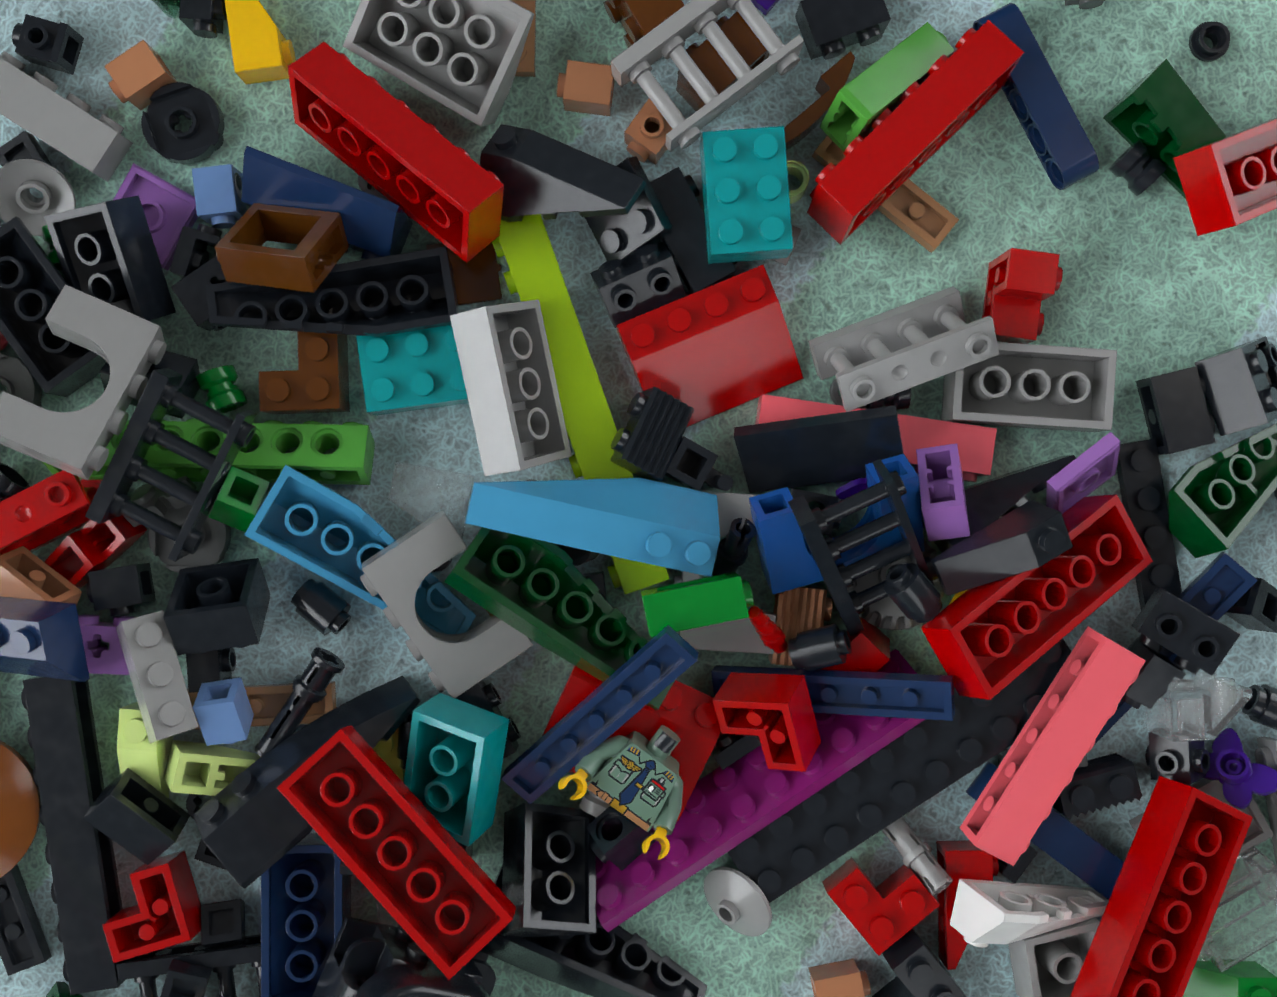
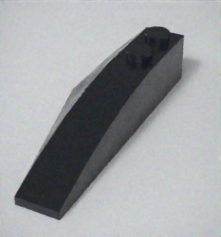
M446 247L336 264L314 293L236 282L205 285L209 321L212 326L380 337L452 325L450 315L458 313L453 269Z
M400 676L357 696L319 717L278 744L244 772L238 774L230 784L204 803L193 814L203 842L241 887L246 889L313 830L277 787L341 728L352 725L372 749L380 740L388 741L421 702L409 682L403 676Z
M503 864L494 881L496 886L501 891L503 884ZM597 915L596 933L524 937L501 935L500 931L480 950L485 954L538 977L593 997H705L707 990L706 984L667 955L661 957L647 946L648 941L637 933L632 935L619 925L607 932L601 926Z

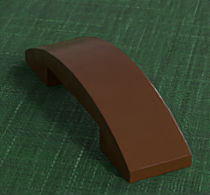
M851 51L820 76L815 89L821 97L784 127L786 150L805 138L824 119L837 93L844 87L852 70L855 56Z

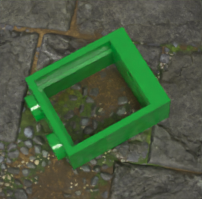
M736 572L641 590L650 637L656 636L667 625L676 632L748 618L747 607L754 606L750 582H746V579H741V576Z

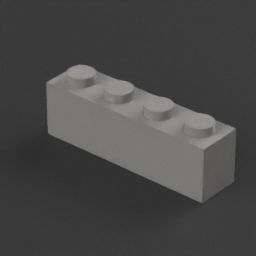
M3 50L0 55V114L108 182L133 144L121 135L124 127L102 114L99 120L88 114L92 108L71 93L68 94L66 99L55 93L59 87L38 72L34 74L33 78L22 72L26 65Z

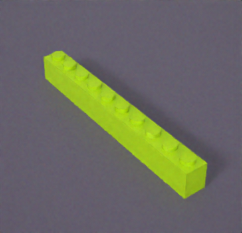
M541 214L524 215L523 220L518 222L501 220L500 236L492 244L497 257L505 256L510 270L503 272L510 294L518 293L521 302L539 300L568 440L570 439L575 452L574 455L568 457L575 478L581 476L584 479L634 478L632 472L611 461V457L614 454L611 444L617 429ZM611 556L614 564L607 567L614 588L622 586L625 595L670 579L666 567Z

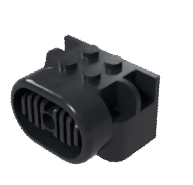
M346 916L312 997H490L495 986L496 976L493 968L486 962L489 955L479 951L449 980L400 925L395 927Z

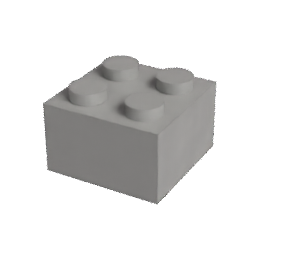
M1093 918L1009 943L1008 947L1016 994L1019 997H1070L1100 921Z

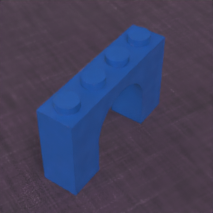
M904 454L883 459L882 462L888 472L891 473L896 470L904 483L907 493L902 495L901 499L920 549L923 552L925 551L919 476ZM873 462L865 464L867 486L869 488L879 483L880 480ZM788 487L749 498L753 524L756 528L755 535L761 567L773 595L823 581L822 575L788 501L793 499ZM887 498L868 506L861 521L851 530L892 512ZM898 527L841 553L842 558L835 561L836 566L842 563L844 566H848L902 541L903 539Z

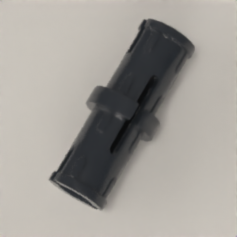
M742 518L732 521L726 538L719 542L712 576L736 572L738 567L745 563L748 557V546L756 533V528L750 520H745L742 529H739Z

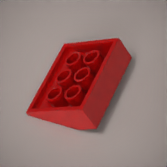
M764 264L616 325L617 333L641 390L644 391L657 387L668 395H672L674 398L693 407L694 412L687 427L756 399L762 394H768L804 379L779 300Z
M574 665L542 736L600 686L603 681ZM675 680L659 709L655 710L645 705L608 738L616 735L627 737L632 731H637L648 740H651L661 725L668 727L678 735L680 742L671 752L670 756L680 763L679 776L684 782L682 809L677 819L679 821L713 751L721 729L712 701L714 697ZM575 766L569 772L575 774Z

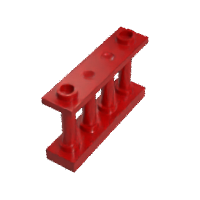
M62 470L1 501L0 555L22 546L33 552L86 525L90 519L85 517L102 480L83 479L80 481L78 476Z

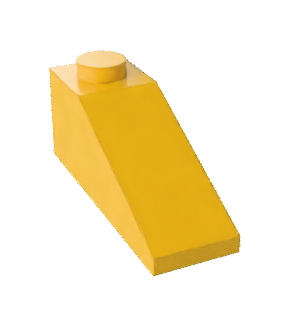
M225 0L235 73L246 85L289 79L288 66L296 61L291 40L285 39L259 0Z

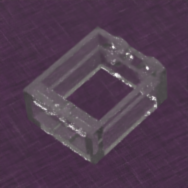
M1254 846L1238 855L1218 908L1254 887L1261 904L1211 933L1208 931L1198 956L1204 962L1209 959L1221 973L1277 941V865Z

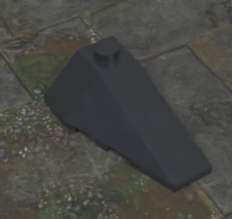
M501 124L481 151L480 166L486 171L493 172L501 183L504 184L501 220L507 222L522 221L524 215L541 214L544 220L556 219L558 213L579 212L581 217L628 214L647 185L645 179L534 130Z
M1074 455L1060 456L964 487L970 536L1000 519V516L1003 517L1028 502L1026 494L1030 491L1035 494L1046 489L1047 481L1075 460L1076 457ZM922 513L923 528L926 530L925 522H924V518H923V513ZM968 537L937 540L934 543L943 553Z

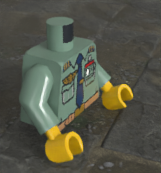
M663 725L660 726L651 740H648L637 731H632L627 737L616 735L608 738L579 761L575 766V774L562 777L558 782L559 790L564 789L568 782L573 780L577 785V791L570 797V800L581 799L588 789L645 831L649 832L653 826L655 832L643 841L642 851L644 854L647 853L650 842L656 840L662 848L657 860H660L669 853L670 843L666 836L672 834L682 809L684 782L679 776L680 763L670 756L671 752L680 742V738L675 732Z

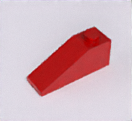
M970 840L936 841L937 862L953 879V882L945 890L937 894V901L940 904L937 907L938 957L947 970L956 969L968 944L965 942L964 936L950 925L959 879L993 881V876H998L999 872L998 858L975 847Z

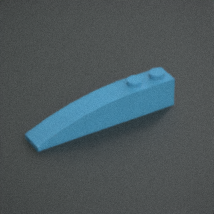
M285 465L244 535L382 610L386 608L387 605L379 594L374 597L371 596L360 580V576L365 574L362 571V563L396 541V539L358 504L294 468ZM429 573L421 582L415 597V608L422 621L431 629L444 634L467 632L476 614L432 573Z
M644 478L474 482L465 519L466 524L712 577L720 541L717 495Z

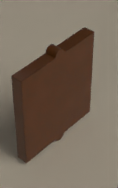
M492 242L467 263L446 247L453 269L458 305L502 299L498 273L502 267L500 264H497L496 252ZM443 243L426 245V249L446 247Z

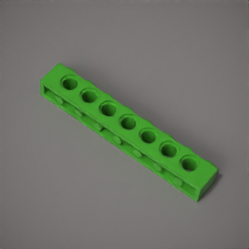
M195 418L187 419L186 421H166L163 419L161 422L165 425V430L206 451L211 447L218 446L216 449L209 451L216 456L227 436L223 432ZM127 420L123 431L119 435L113 434L106 447L109 449V454L104 466L98 472L93 471L89 480L103 479L130 420ZM268 420L264 423H252V425L256 426L255 434L247 447L240 448L232 466L267 480L270 483H275L284 466L288 465L320 484L370 485L375 442L369 425H362L357 422H345L342 425L323 424L317 421H306L303 424H288L277 420ZM158 444L150 445L144 458L148 461V466L174 479L187 476L192 482H204L209 473V470L172 451H168V449ZM258 446L254 451L246 453L250 448ZM298 447L291 453H285L290 448ZM337 448L331 454H324L328 449ZM42 462L53 475L62 471L59 468Z

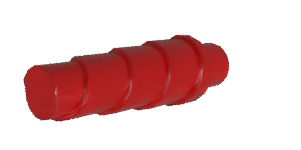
M757 606L751 607L748 610L749 619L765 647L767 646L777 654L785 652L788 644L785 640L784 632L762 609H759Z

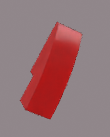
M123 515L101 524L90 519L80 531L68 535L44 562L78 589H81L90 580L88 572L106 569L130 548L147 529L143 525L133 527Z

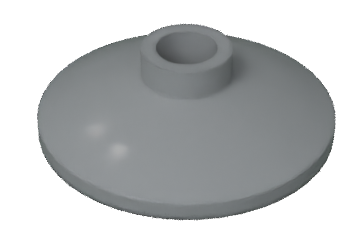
M19 159L11 161L0 168V218L5 223L17 216L33 236H43L42 227L47 225L44 216L76 208L75 194L70 183L63 174L49 164L33 159ZM30 188H36L41 191L43 198L34 197L30 193Z
M717 867L707 874L704 880L705 897L715 915L725 925L742 935L751 937L760 936L768 930L772 922L771 907L766 896L753 880L742 872L729 867Z

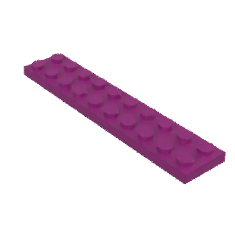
M897 649L890 652V660L877 671L917 674ZM814 713L821 743L806 772L768 769L761 745L722 770L721 767H718L697 782L679 821L675 824L672 834L666 836L670 843V850L667 856L657 860L662 849L658 841L649 847L647 853H642L622 871L610 860L604 864L596 856V915L601 926L607 932L611 931L925 719Z

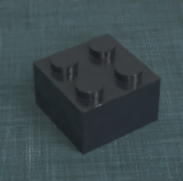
M259 558L180 569L163 616L178 655L202 654L212 650L233 647L244 648L249 645L259 644L270 601V591Z

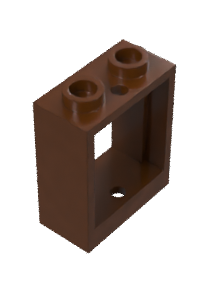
M253 203L215 246L217 260L221 265L225 280L228 282L312 293L317 290L349 248L341 213ZM266 241L298 244L295 250L264 247L262 245Z

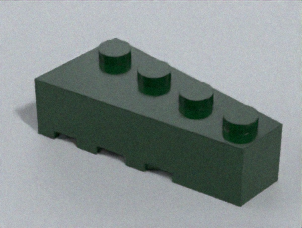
M1167 59L1136 83L1103 117L1130 145L1140 140L1148 148V154L1153 159H1160L1167 166L1162 176L1185 199L1186 197L1173 158L1226 137Z

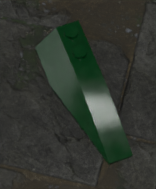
M481 527L444 581L522 634L603 682L648 643L643 636L639 637L627 624V618L604 599L598 592L600 589L590 578L586 579L572 564L573 560L569 555L550 542ZM674 681L646 705L655 710L659 709Z

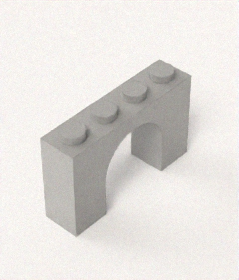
M65 284L45 320L53 335L86 348L106 360L110 366L108 385L103 394L94 403L72 412L47 410L2 391L0 395V444L80 478L89 480L93 471L98 472L104 466L109 454V449L106 448L113 434L119 435L123 431L129 416L126 410L133 398L138 400L142 396L148 382V378L145 376L152 364L157 365L161 361L167 344L164 342L163 333L159 325Z
M706 492L717 495L720 538L728 534L734 519L742 518L739 529H742L746 519L753 523L749 498L757 495ZM682 571V576H674V584L699 579L700 576L699 574ZM763 611L776 624V614L771 611ZM749 617L677 632L695 650L774 654L772 649H769L767 646L765 647Z
M441 510L362 563V571L365 574L360 576V580L372 597L379 594L386 603L387 607L383 609V612L395 629L402 626L410 638L405 643L415 659L419 662L424 658L431 667L432 671L428 673V676L440 693L447 690L451 697L457 698L532 647L533 644L529 637L495 615L472 630L461 634L437 632L427 626L419 617L415 608V597L421 582L433 570L467 548L447 515Z

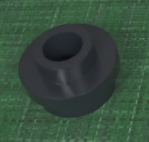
M1204 22L1197 26L1189 37L1191 53L1197 59L1204 62H1212L1222 57L1230 44V32L1220 22ZM1204 37L1211 39L1213 43L1212 48L1205 44Z

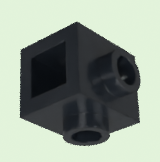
M1161 727L1148 733L1149 745L1146 749L1145 759L1147 766L1150 767L1151 780H1158L1159 776L1192 786V783L1206 777L1210 767V755L1204 747V730Z

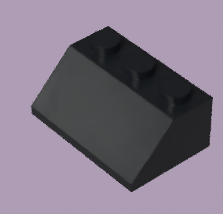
M139 195L44 216L63 274L70 287L148 321L176 313Z
M524 802L504 813L502 892L516 906L513 920L501 930V935L553 937L596 933V854L590 847L594 839L585 828L595 819V816L578 808L538 803L529 804L528 802Z

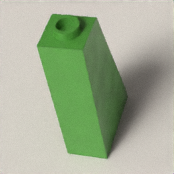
M928 22L840 89L819 127L844 152L857 136L861 135L865 138L874 130L871 126L884 110L889 108L893 112L902 103L899 99L912 83L917 81L921 85L929 77L927 72L937 59L943 54L949 58L955 50L941 32L936 31Z

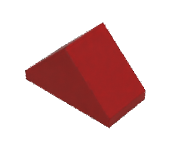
M859 616L865 630H860L853 636H850L848 633L852 652L847 654L846 663L818 670L877 672L890 660V639L876 626Z

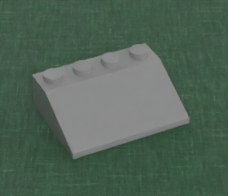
M361 0L343 47L475 124L485 126L495 124L508 96L534 13L512 0Z

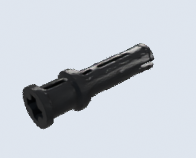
M314 648L311 653L312 660L302 675H297L293 680V692L259 743L254 747L255 752L260 757L291 736L297 730L312 705L325 698L327 695L325 689L335 674H340L345 668V664L338 656L326 649Z

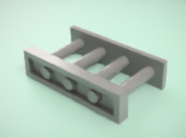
M691 0L611 60V72L621 88L630 81L633 84L638 82L672 128L666 134L665 141L666 148L671 152L679 145L682 149H685L694 143L702 134L700 129L776 72L784 75L800 61L798 56L804 39L799 34L784 45L751 0ZM728 7L731 10L736 9L771 55L752 70L716 23L718 20L717 16ZM695 32L699 35H705L738 79V81L720 94L717 93L684 49V40ZM663 56L665 59L671 58L705 103L702 108L687 119L651 73V65Z
M954 286L808 341L819 378L824 380L834 375L836 376L846 412L999 355L993 318L987 316L966 324L960 291Z

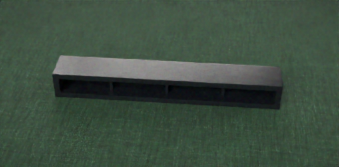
M40 676L23 680L24 688L21 693V699L24 708L28 712L30 727L28 728L27 739L30 747L33 748L35 758L33 779L40 791L41 806L39 818L41 824L45 826L47 837L45 857L47 863L51 865L53 877L51 897L53 902L57 904L59 916L57 936L59 941L63 943L64 949L63 976L69 982L70 995L118 988L125 980H118L116 964L119 962L113 963L102 924L123 909L113 841L83 819L98 795L104 790L88 680L80 682Z

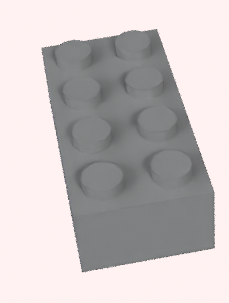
M539 300L484 306L450 315L484 475L489 476L521 471L572 456Z
M997 342L999 355L944 375L941 420L1094 433L1112 430L1117 350Z

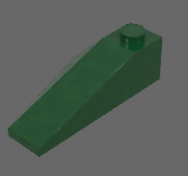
M1277 423L1190 466L1168 492L1169 530L1195 558L1229 549L1276 490Z

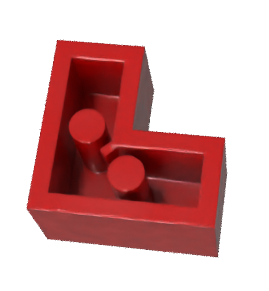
M1010 248L989 263L982 318L987 316L993 318L997 341L1028 344L1036 341L1037 336H1040L1044 326V314L1040 313L1041 301L1055 295V291L1060 288L1063 270L1062 267H1058L1060 254Z
M730 672L712 700L722 734L759 736L768 769L806 772L821 743L805 675Z
M185 850L156 858L149 865L144 863L129 874L138 905L121 909L102 924L113 963L192 940L201 931V903Z
M851 857L822 881L827 894L878 956L940 906L911 868H907L904 864L876 887Z

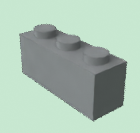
M163 610L121 621L116 627L150 743L198 728L175 647L163 618Z

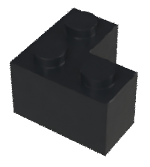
M913 928L882 953L897 976L872 997H967L951 974Z

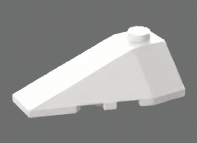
M959 879L950 925L964 936L965 942L976 947L985 948L988 947V944H1009L1103 916L1109 900L1088 887L1030 883L1014 884L1013 882Z

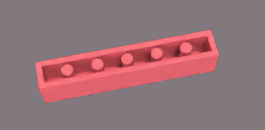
M762 394L758 400L755 424L843 413L846 410L841 405ZM856 408V409L851 410V411H858V410H865V409ZM898 414L904 455L910 464L915 467L917 474L916 449L957 443L963 481L977 482V476L991 475L997 428Z
M1087 626L959 827L975 847L1012 866L1016 864L1021 854L1025 853L1028 849L1030 840L1041 823L1050 815L1052 806L1064 787L1068 786L1072 781L1074 772L1082 759L1093 748L1100 731L1108 719L1115 714L1118 704L1129 686L1137 680L1140 669L1146 660Z

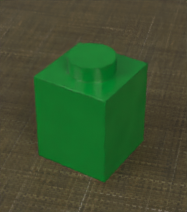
M231 466L209 514V518L246 532L258 511L270 482Z

